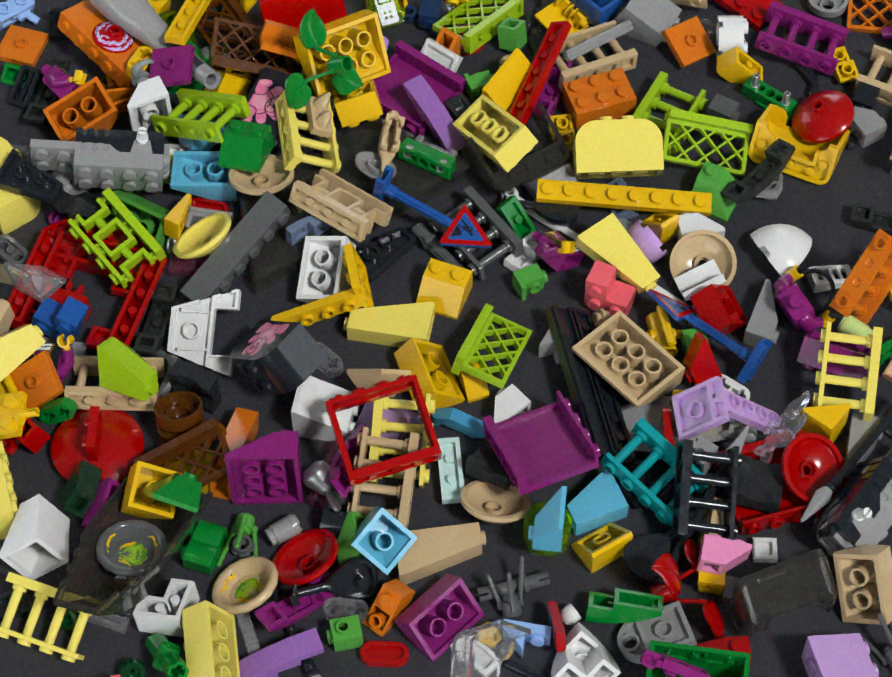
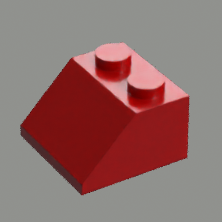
M710 284L690 297L693 303L692 309L700 319L724 335L747 327L748 321L730 286Z

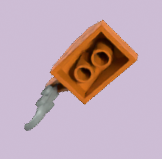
M144 59L132 67V87L106 90L101 80L96 76L45 108L43 112L60 141H75L76 128H83V130H88V128L94 130L105 129V131H110L118 117L128 111L127 104L138 84L149 79L150 74L140 69L147 64H154V61L152 59Z

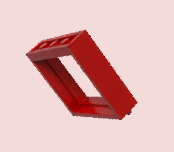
M416 374L412 376L401 375L392 382L381 381L368 389L363 387L357 388L351 392L352 394L345 396L338 394L334 398L325 401L326 411L350 487L442 459V452ZM411 390L430 447L353 470L335 412Z

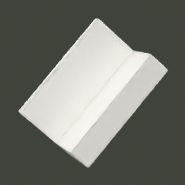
M714 259L674 278L685 303L691 300L690 297L708 285H723L727 282Z

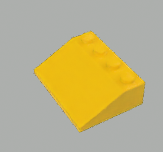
M364 9L324 24L326 39L324 44L319 47L331 52H337L338 56L349 55L353 61V68L363 83L391 72L377 12ZM299 34L294 35L293 40L297 56L307 78L328 71L327 61L331 56L316 51L314 47L306 49L300 40ZM334 74L310 81L316 97L324 92H330L331 95L337 93L332 83Z

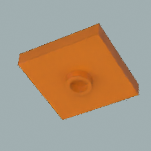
M697 16L662 32L681 69L717 52Z
M11 24L0 43V61L20 66L24 64L35 67L50 39L49 34Z
M42 351L10 373L18 391H24L28 395L27 409L40 408L64 393L63 385L48 351Z

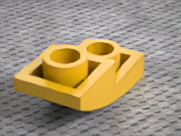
M845 46L836 48L833 57L839 61L833 73L834 77L840 84L856 80L859 73L854 60H850Z
M571 114L551 116L550 125L556 153L572 151L576 134L575 129H573Z

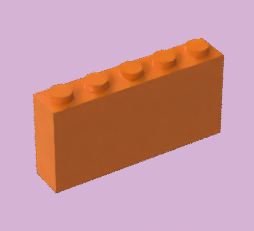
M84 0L60 12L57 25L60 31L71 39L119 87H132L131 78L125 72L126 66L139 47L146 45L134 38L132 48L127 52L110 53L98 47L93 41L92 32L99 23L109 20L92 6L89 0Z

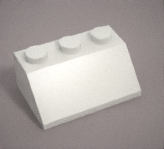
M160 76L140 82L127 104L132 131H138L139 127H145L147 132H156L150 116L152 114L167 116L172 111L169 93Z
M305 236L296 293L298 301L310 303L350 289L346 279L348 268L344 266L342 255H345L343 246L352 243L356 250V245L347 236Z

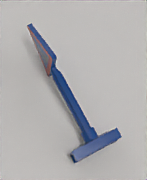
M386 165L382 179L379 177L376 179L372 196L381 201L386 196L391 199L395 198L448 228L439 241L440 246L492 247L491 241L466 205H463L456 217L451 219L400 191L397 186L391 184L394 168Z
M649 289L647 293L675 321L688 320L691 325L738 355V358L745 362V365L739 373L737 380L743 384L747 380L751 381L773 342L764 338L757 343L753 351L746 346L742 347L699 317L694 316L695 312L692 307L653 289Z

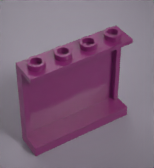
M401 40L395 44V54L389 59L391 72L372 79L375 82L383 109V115L380 116L385 119L387 113L392 110L397 111L400 116L406 117L402 130L415 138L418 135L424 136L430 129L426 122H422L402 85L403 83L421 74L443 105L446 101L460 93H463V95L466 93L465 78Z
M559 390L556 391L557 402L499 423H495L491 415L482 418L484 435L520 496L599 467L598 457L601 456L597 443H592L588 429L582 427L579 415L573 413L569 399L564 398Z

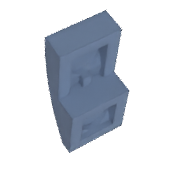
M311 215L286 227V240L293 246L308 234L320 236L332 226Z

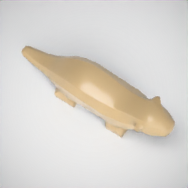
M394 110L387 113L386 118L383 120L378 144L382 173L385 166L390 165L396 152L399 151L401 141L399 139L406 118L400 116Z

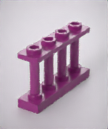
M771 1L764 19L770 22L766 32H759L754 47L832 76L839 61L833 57L836 47L844 45L850 29ZM778 25L790 29L786 40L774 35ZM797 32L809 36L805 47L794 43ZM817 40L829 44L825 54L813 50Z

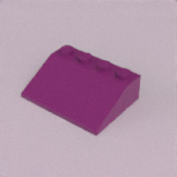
M283 430L281 432H273L225 454L233 505L304 503L303 469L298 431Z

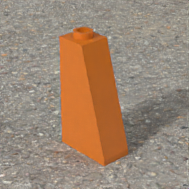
M236 407L226 428L227 435H225L230 452L255 440L259 426V412ZM219 458L215 469L219 470L226 466L224 458ZM228 474L210 483L211 497L232 501Z

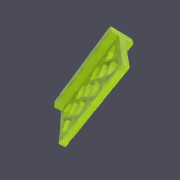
M469 0L434 23L432 28L439 33L442 26L453 25V27H447V29L455 34L465 33L463 36L459 35L461 37V44L464 45L465 52L472 54L498 34L497 26L507 17L519 19L524 15L523 0ZM494 4L493 7H483L482 5ZM480 5V8H469L470 6ZM484 13H492L489 16H484ZM471 14H481V16L469 17ZM458 15H466V16H467V17H463V18H455V17L458 16ZM470 23H478L477 25L470 26ZM455 24H468V26L456 27Z
M670 108L665 113L664 161L702 169L704 163L701 161L710 162L707 157L715 152L721 160L718 166L722 167L724 164L725 167L723 168H726L731 175L745 176L749 138L753 130V124ZM671 125L678 126L683 134L675 139L670 132ZM693 130H698L704 138L696 143L689 133ZM713 134L720 135L724 141L718 147L710 139V136ZM684 136L692 145L685 151L677 142ZM734 138L743 140V146L739 151L730 142ZM705 140L713 149L706 155L698 146ZM672 144L680 152V155L677 157L667 156L668 147ZM725 144L733 153L727 159L718 150ZM694 148L701 159L692 161L686 153ZM736 157L740 162V170L732 169L727 161Z
M486 303L456 355L450 372L459 376L460 372L464 371L503 389L532 334V330L493 313L494 306ZM492 322L501 325L503 328L495 329ZM517 332L525 337L516 338L513 333ZM507 334L509 339L502 340L499 335ZM486 336H493L495 341L488 342ZM513 345L516 351L509 352L506 346ZM500 347L503 353H494L492 348ZM486 349L488 355H480L478 350ZM506 358L509 364L501 365L499 359ZM492 360L495 366L487 367L484 361ZM478 362L481 368L477 369L469 364ZM499 372L503 379L496 378L491 373Z

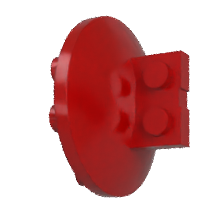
M90 406V410H80L75 413L71 420L64 421L56 430L51 444L53 464L59 475L71 485L86 490H91L93 484L107 478H112L119 483L124 482L128 479L130 467L134 464L133 460L144 455L145 452L144 436L137 421L122 410H100L99 406Z

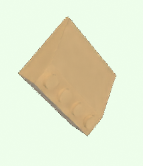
M620 310L572 347L574 353L637 409L668 394L682 382L685 367Z

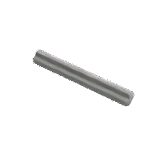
M630 20L624 21L563 52L565 60L567 62L572 61L632 31V22Z

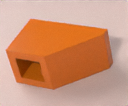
M398 579L384 583L363 624L379 636H385L396 623L395 619L408 608L415 591Z

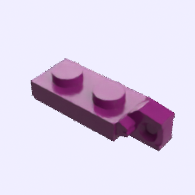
M648 648L644 649L640 659V663L651 670L656 667L663 668L662 672L672 677H676L677 674L683 677H711L705 669Z

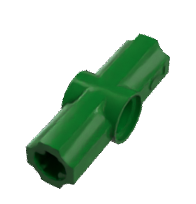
M155 632L153 635L148 636L145 646L154 658L152 666L164 672L167 677H187L189 669L179 655L181 648L169 642L161 633Z

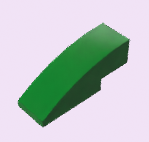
M615 588L613 595L589 591L585 621L618 624L660 617L663 612V596Z

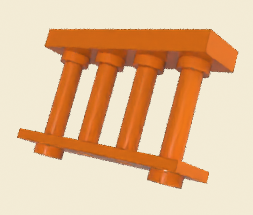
M879 228L829 306L847 318L852 315L868 325L892 288L891 235Z

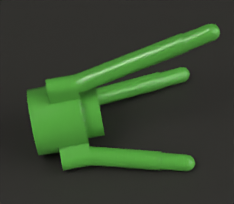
M239 513L237 515L236 522L232 524L231 532L216 563L217 567L221 566L235 534L237 535L235 548H239L242 535L250 536L251 534L252 542L255 544L253 556H258V527L254 525L255 517L249 513Z

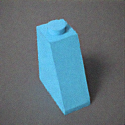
M604 469L567 505L564 521L568 529L572 528L575 536L627 517L629 505L614 476Z

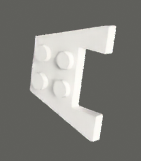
M235 289L222 295L217 294L211 298L173 306L171 308L167 352L233 378V359L229 355H212L216 311H240L242 291Z

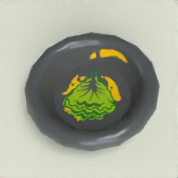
M131 519L117 522L106 528L98 537L95 552L98 562L105 570L118 576L135 577L145 575L158 568L166 558L168 543L165 534L157 526L147 521Z

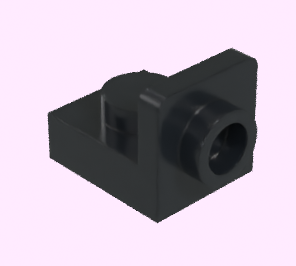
M68 7L49 9L51 41L71 40L57 27L60 12L68 9Z

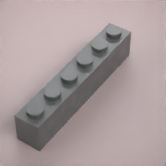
M267 190L180 290L183 296L191 302L211 298L213 295L226 292L230 288L232 280L244 272L246 264L251 258L254 259L261 251L260 248L264 243L269 242L274 237L277 228L280 225L283 226L288 221L291 213L288 206Z

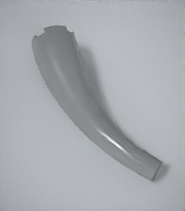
M89 0V3L110 22L119 26L121 30L152 49L183 46L165 43L164 35L169 26L147 0ZM194 53L192 78L207 89H215L220 84V74Z

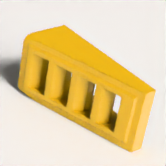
M186 194L164 217V235L175 240L179 239L186 224L190 206L192 207L191 194Z

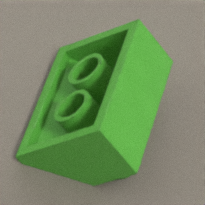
M124 189L113 191L145 229L155 237L160 246L163 247L169 236L164 235V217L170 210ZM113 208L111 211L110 220L103 219L107 224L110 221H112L115 217H117L122 223L124 222L121 219V217L114 211Z

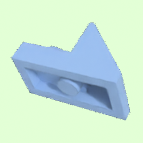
M503 619L502 634L520 658H523L525 642H529L534 646H550L551 626Z

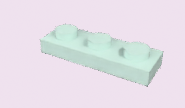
M459 437L439 438L437 440L442 452V459L438 460L442 504L461 503L460 495L464 487Z

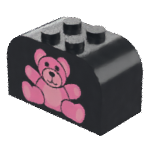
M264 67L246 98L252 114L247 119L235 117L234 120L271 125L274 147L270 154L283 157L275 101L284 91L286 79L290 74ZM295 112L298 120L306 122L307 115Z
M260 320L236 344L231 351L230 357L237 364L238 370L249 378L255 390L258 392L285 394L300 386L328 358V355L300 322Z

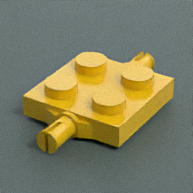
M24 391L0 394V440L21 437L26 419L40 416L38 407L27 409L28 395Z

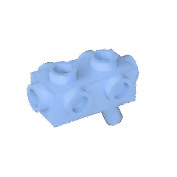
M8 0L0 2V30L17 21L23 22L25 19L37 25L41 18L33 13L35 0Z

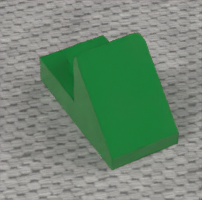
M511 195L496 208L501 218L521 240L531 232H535V226L516 195Z

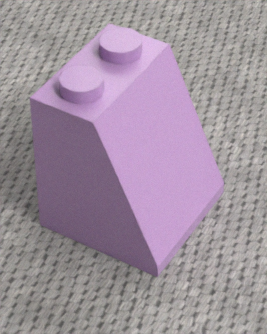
M860 633L813 635L807 637L801 659L808 677H879L878 667L875 663H872L869 656V645L866 641H863Z

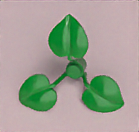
M310 9L300 23V40L306 49L314 47L316 51L330 55L331 58L327 61L328 71L308 77L305 80L300 73H292L287 77L285 95L292 109H300L309 102L312 92L311 88L307 85L308 82L329 74H334L332 83L340 95H348L364 85L353 68V61L349 55L338 56L337 52H331L319 47L325 42L326 29L324 23L316 14L315 9Z

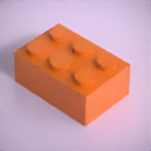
M622 67L562 83V101L568 114L572 116V123L576 130H579L587 122L599 120V117L611 116L612 120L620 119L621 116L633 115L636 111L637 98Z

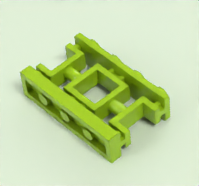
M108 187L102 192L103 197L96 199L101 209L86 221L79 214L75 216L74 220L70 218L67 220L71 226L68 230L76 240L80 238L84 242L81 245L89 255L93 253L97 257L95 262L102 270L106 268L110 272L108 276L116 286L120 283L125 289L128 286L126 283L134 280L129 272L134 266L145 258L153 265L155 260L158 259L160 262L167 256L160 244ZM108 204L124 221L123 223L117 217L108 224L103 220L111 214L107 206ZM95 225L99 227L100 230L96 232L94 235H92L93 239L97 244L94 245L91 242V240L79 228L80 226H82L86 230V232L92 229ZM119 228L128 239L111 251L102 240ZM136 234L151 253H148L143 247L133 254L130 249L138 243L133 235ZM122 255L127 259L119 266L123 273L122 276L106 259L107 256L113 262Z

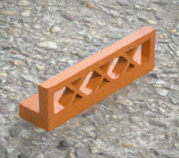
M265 19L259 36L260 48L299 59L293 36L299 34V28Z

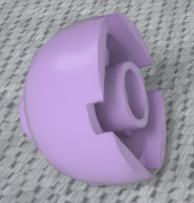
M639 219L629 228L628 234L649 262L654 263L665 256L667 250L662 251L660 249L663 245L648 226L643 228L640 225L643 221Z

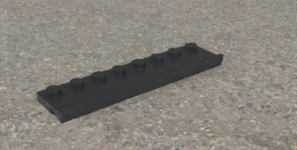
M553 303L552 306L549 305L545 310V314L575 413L579 415L582 427L588 429L592 443H597L601 453L599 457H604L607 452L614 457L631 440L615 389L572 351L574 345L595 330L591 313L588 310L569 306L566 309L559 308L558 304ZM633 451L624 461L632 462L636 458L635 452Z

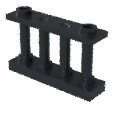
M684 439L677 443L671 537L682 538L688 535L691 530L722 534V538L731 540L736 538L738 526L735 524L738 468L742 462L739 446L728 449L727 454L698 451L693 448V440ZM694 460L724 463L726 464V478L694 474L692 462ZM696 483L725 487L724 501L693 497L690 494L691 485ZM691 507L722 510L724 511L723 525L691 521L689 509Z

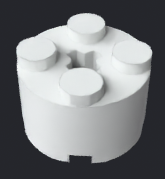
M718 15L717 19L719 22L716 24V45H718V51L716 55L719 56L736 46L747 54L748 42L744 39V34H748L747 19L743 15Z

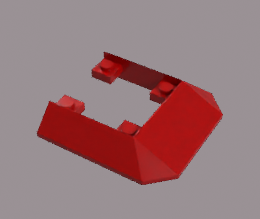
M71 217L42 229L7 301L11 304L15 314L11 323V327L14 329L31 324L32 318L39 308L38 300L47 284H51L52 279L67 283L72 280L76 270L109 278L110 272L106 268L102 270L95 262L97 257L93 253L89 255L81 244L84 242L80 238L76 240L68 229L71 226L67 220ZM95 225L92 229L86 232V230L82 226H80L79 228L91 240V242L94 245L97 244L93 239L92 235H94L96 232L100 230L99 227ZM118 228L102 241L113 251L128 238ZM136 234L133 235L138 243L130 249L131 252L135 254L144 247L148 253H151ZM122 255L113 262L107 256L106 259L122 276L123 273L119 266L127 259ZM166 257L160 262L158 259L155 260L153 265L145 258L129 270L134 280L126 283L128 286L125 289L120 283L117 286L114 283L110 288L111 294L125 297L124 304L112 329L93 325L85 343L86 348L97 351V346L111 336L130 346L167 264Z

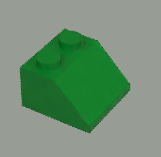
M230 119L222 135L224 141L221 143L218 166L260 173L274 147L271 125Z

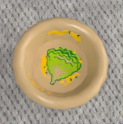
M259 556L242 558L230 564L219 574L213 584L211 597L214 605L222 608L229 614L235 615L250 612L261 606L272 595L277 586L279 573L275 564L269 559Z

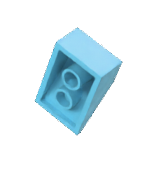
M174 151L170 182L171 189L217 201H238L239 191L234 189L229 182L228 174L230 169L218 166L220 151Z

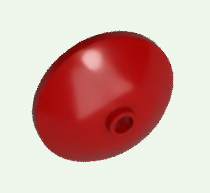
M835 90L816 92L805 98L796 107L791 120L792 128L795 134L805 142L816 144L829 142L841 136L851 126L855 116L854 105L851 99L842 92Z
M805 433L793 438L785 447L781 459V470L789 490L800 500L810 503L815 491L823 487V484L841 468L844 462L838 448L827 437L817 433ZM844 479L842 480L840 486L836 489V492L831 495V498H833L839 491V489L842 487Z
M311 529L299 533L284 543L272 561L279 573L278 582L293 586V584H296V586L304 585L316 580L327 572L334 563L339 550V544L334 534L325 529Z

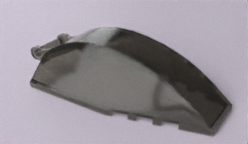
M127 475L81 533V543L78 548L74 549L73 562L68 564L66 568L67 576L65 580H61L53 599L54 606L103 616L122 613L140 603L161 583L170 571L191 529L211 500L213 493L208 491L204 496V493L201 492L197 513L176 506L173 519L140 518L120 512L128 480ZM131 519L147 521L157 526L165 534L168 546L160 553V558L152 565L147 564L143 568L144 572L139 576H118L105 570L98 562L95 547L98 537L106 528L117 522Z

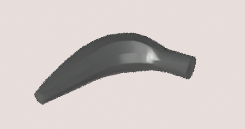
M160 349L155 357L164 358L166 373L158 388L159 398L168 394L173 389L174 382L169 377L168 372L177 359H180L178 356L168 354Z

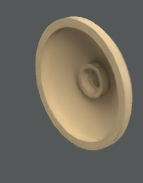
M269 154L260 173L230 169L228 176L231 186L237 191L250 196H263L267 190L271 194H275L285 189L294 179V170H284L283 157Z
M710 230L690 232L683 236L672 250L670 256L672 277L674 279L698 267V263L702 260L708 262L714 259L721 274L723 273L727 281L723 285L728 286L733 280L737 268L735 251L730 242L719 233Z
M476 480L464 486L460 495V502L466 511L475 518L488 523L506 524L516 522L525 517L531 508L529 495L524 494L520 496L514 484L506 491L484 481Z

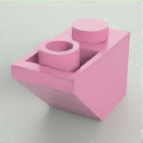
M705 534L700 545L697 570L722 575L747 560L753 544L746 543L740 539L722 538L717 534Z

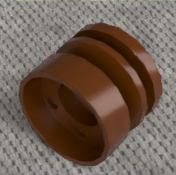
M189 391L170 392L159 398L154 405L161 445L205 423L202 400L195 393Z

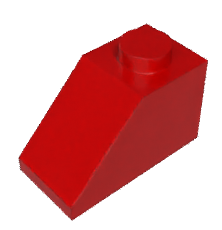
M700 331L696 332L683 360L686 369L684 376L689 384L693 383L695 386L715 376L722 377L707 339Z

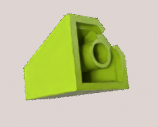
M112 336L97 346L99 382L101 387L143 402L158 392L157 371L131 347Z

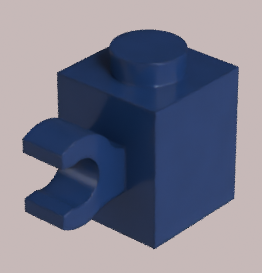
M421 0L420 7L407 5L406 13L411 14H405V21L414 22L419 19V29L433 30L432 25L441 19L442 0Z

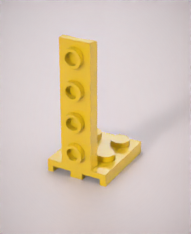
M352 243L343 246L345 255H342L344 266L348 268L346 279L349 286H352L351 289L273 315L271 321L300 322L303 326H310L315 322L333 318L336 315L353 311L362 306L364 308L374 307L366 266Z

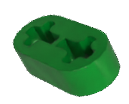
M58 398L41 406L38 418L48 425L68 421L75 415L78 405L70 398Z

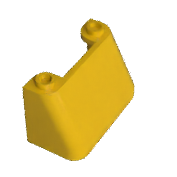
M770 103L756 122L748 150L749 158L753 162L760 164L766 158L765 151L780 138L794 145L796 149L782 172L817 185L826 184L835 170L851 131L847 130L838 138L825 143L805 142L795 134L792 127L786 125L787 112L783 108Z

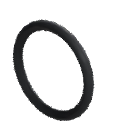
M812 268L802 271L800 274L803 273V276L809 273H818L828 280L831 287L830 298L825 306L814 310L815 315L823 313L830 307L829 304L835 297L834 281L827 272L821 269Z

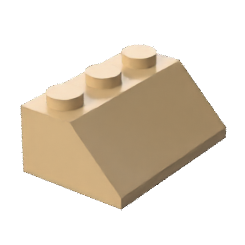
M866 544L834 552L833 560L843 622L881 625L877 614L880 613L888 625L892 621V556L890 545Z

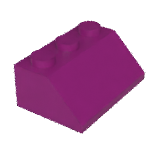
M808 331L804 337L797 362L802 363L801 366L811 370H814V368L821 369L822 364L817 363L818 352L824 348V342H820V331ZM830 341L828 353L865 358L866 355L870 356V348H866L864 345ZM827 362L826 374L863 379V377H866L868 370L861 366Z
M445 574L395 619V622L405 637L430 661L434 662L450 647L451 643L466 629L469 630L485 614L462 578Z

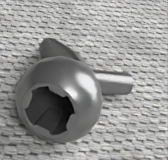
M322 460L316 461L303 472L302 481L307 487L321 495H326L332 509L335 512H339L341 504L346 506L349 498L342 499L329 479V464Z

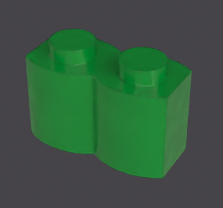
M200 519L197 526L194 525L191 529L190 542L182 548L180 558L183 561V566L211 575L227 541V527Z

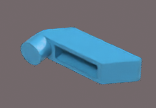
M438 408L435 410V414H432L430 417L434 426L443 424L471 438H485L482 420L456 408Z

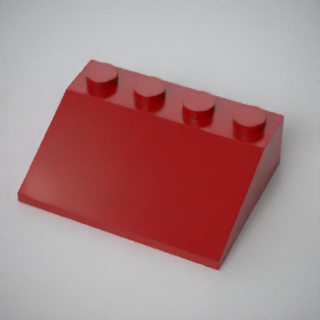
M344 0L259 1L262 27L265 19L299 28L302 18L310 9H315L316 14L324 24L347 16ZM269 51L272 58L277 55V53Z

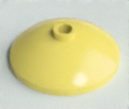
M218 212L208 215L191 225L180 235L173 246V252L176 257L180 259H195L212 254L230 231L232 222L230 216L225 212Z

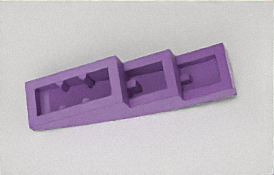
M421 74L402 84L422 122H426L435 139L438 138L446 154L452 149L458 151L467 146L463 136L454 127V121Z
M316 627L288 637L239 661L240 677H279V672L301 665V660L324 653Z

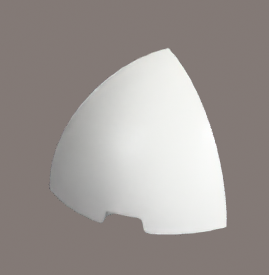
M788 224L767 225L750 234L756 245L781 276L786 274L785 272L795 265L799 266L812 246V238L806 232Z
M579 622L566 636L565 651L557 652L551 669V677H617L621 673L619 666L608 650Z

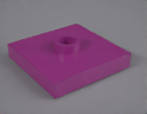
M191 44L153 49L151 59L154 61V64L150 66L149 78L160 76L165 87L191 84L194 46Z

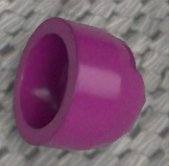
M57 210L52 211L48 216L49 225L66 219L65 215L57 212Z

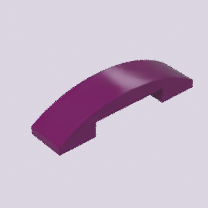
M561 56L567 67L572 68L574 60L567 62L565 58ZM555 63L531 114L550 118L562 97V91L558 86L561 71Z
M365 424L359 425L344 441L353 470H355V455L359 456L360 446H357L358 433H363V427H366ZM370 445L367 448V455H369ZM338 449L330 464L329 479L343 499L347 497L351 487Z
M328 571L325 572L322 576L310 582L308 586L325 582L330 573ZM325 591L301 597L299 599L300 605L297 607L291 604L289 596L278 603L272 601L256 610L254 614L269 632L276 631L307 617L336 595Z

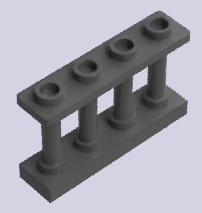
M470 185L464 189V202L445 215L454 219L462 206L466 205L470 211L473 210L477 216L474 218L479 225L486 223L490 230L485 233L489 240L499 237L503 244L478 261L471 254L478 248L446 247H451L456 258L460 262L464 261L467 268L473 271V276H477L482 281L485 279V266L507 251L509 253L512 251L518 258L524 254V247L520 237ZM429 218L430 222L428 225L434 234L438 233L442 238L448 228Z

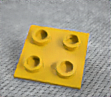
M555 0L534 15L546 29H548L551 22L568 21L572 26L568 34L589 27L587 18L580 13L578 8L574 10L575 5H570L571 2L569 0Z

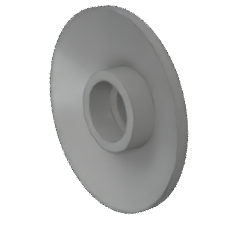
M369 151L358 153L355 157V164L358 169L369 178L377 179L379 177L382 179L383 173L381 172V158L379 154ZM391 162L389 166L394 168L392 178H394L396 174V167Z

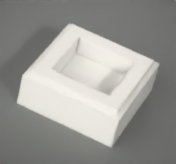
M753 537V562L777 563V538Z

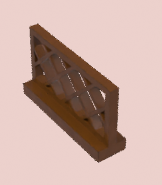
M212 0L204 12V19H200L195 29L210 48L212 33L203 30L204 26L213 28V22L207 20L209 16L253 25L255 23L237 0ZM218 5L223 9L222 12L211 10ZM219 23L218 30L231 32L225 24ZM244 28L236 31L242 34L243 42L251 37ZM231 35L225 39L227 43L240 45L236 38L231 37ZM253 38L245 43L247 47L253 49L250 51L252 54L260 49ZM216 45V55L224 56V53H229L224 45ZM239 47L234 53L238 59L245 60L249 56L245 51H241L242 47ZM262 51L254 55V57L259 56L261 59L266 58Z
M214 17L209 59L206 63L215 71L258 79L264 67L287 74L293 73L291 72L292 57L282 55L286 61L285 69L279 68L274 59L281 54H277L272 58L266 50L260 48V41L256 35L262 31V26ZM219 23L225 24L231 31L225 37L218 31ZM240 28L246 29L251 35L244 42L236 32ZM232 34L240 44L233 50L225 41ZM252 38L260 48L253 54L245 45ZM220 42L229 52L224 56L215 54L216 45ZM239 47H242L249 56L245 60L238 59L234 53ZM262 51L268 61L265 64H260L254 55Z
M212 418L134 459V464L137 461L169 469L172 463L180 461L176 471L182 473L187 463L193 465L191 474L196 475L199 468L206 470L204 477L197 480L202 483L203 487L227 474L226 466L219 470L215 469L219 458L225 459V454L230 452L225 437L227 435L226 428L218 420ZM219 439L220 443L217 450H210L211 443ZM200 450L196 462L188 460L191 453ZM206 453L214 455L209 466L202 465Z

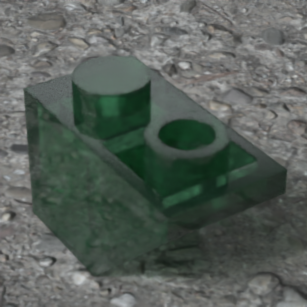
M82 459L57 497L62 509L83 519L96 498L103 470Z

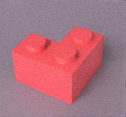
M596 260L586 279L584 305L592 310L603 308L605 311H609L611 316L620 310L627 316L635 301L636 287L616 280L617 267Z

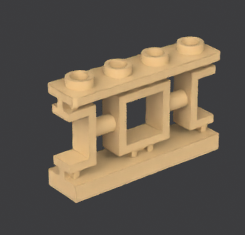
M324 168L320 170L319 175H314L312 186L300 180L294 182L289 197V202L358 242L365 240L366 234L371 233L374 222L380 226H388L393 212L392 206Z

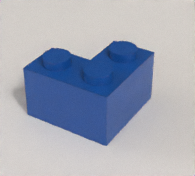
M45 296L35 312L31 324L38 326L44 335L53 338L56 342L61 334H64L66 342L69 335H73L76 340L84 326L89 306L68 296L63 305Z

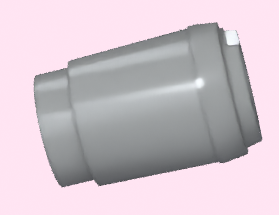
M290 513L269 525L264 531L272 546H275L298 535L303 529L300 527V522L295 514Z

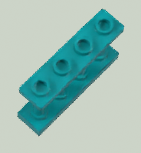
M642 417L631 430L634 433V437L614 457L607 452L601 463L609 474H614L620 480L621 485L626 490L632 491L638 497L639 502L643 506L649 507L654 511L655 516L660 522L671 526L674 498L665 505L656 495L675 477L677 449ZM641 443H645L652 453L631 473L621 463ZM658 459H662L669 465V469L648 489L638 479ZM692 464V471H694V474L704 475L694 464ZM693 483L690 488V494L694 491L701 495L709 485Z

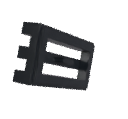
M22 65L7 101L10 105H16L27 110L42 78L41 70ZM27 71H30L29 74H28V76H27L26 81H25L24 84H23L22 91H21L20 96H19L18 101H17V100H16V97H17L18 92H19V90H20V87H21V85H22V83H23V80H24V78H25V75H26Z

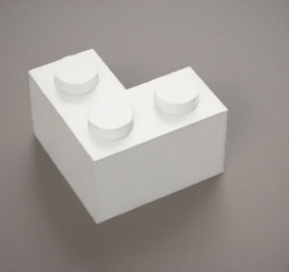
M171 578L164 597L141 594L133 612L138 630L140 632H157L163 635L184 637L182 610L197 604L200 600L195 582Z

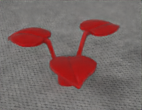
M689 538L685 541L684 550L688 561L692 565L691 568L678 576V566L669 553L662 554L656 559L651 569L657 572L664 582L652 586L651 594L663 596V603L679 601L680 603L702 604L703 614L715 638H723L725 629L724 619L714 601L677 598L681 590L680 580L692 574L695 570L698 574L697 564L700 548L692 538Z

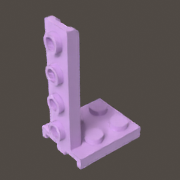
M718 376L672 396L677 432L680 440L693 438L730 421V418L771 436L782 434L780 428L781 419L777 412L724 389L722 378Z

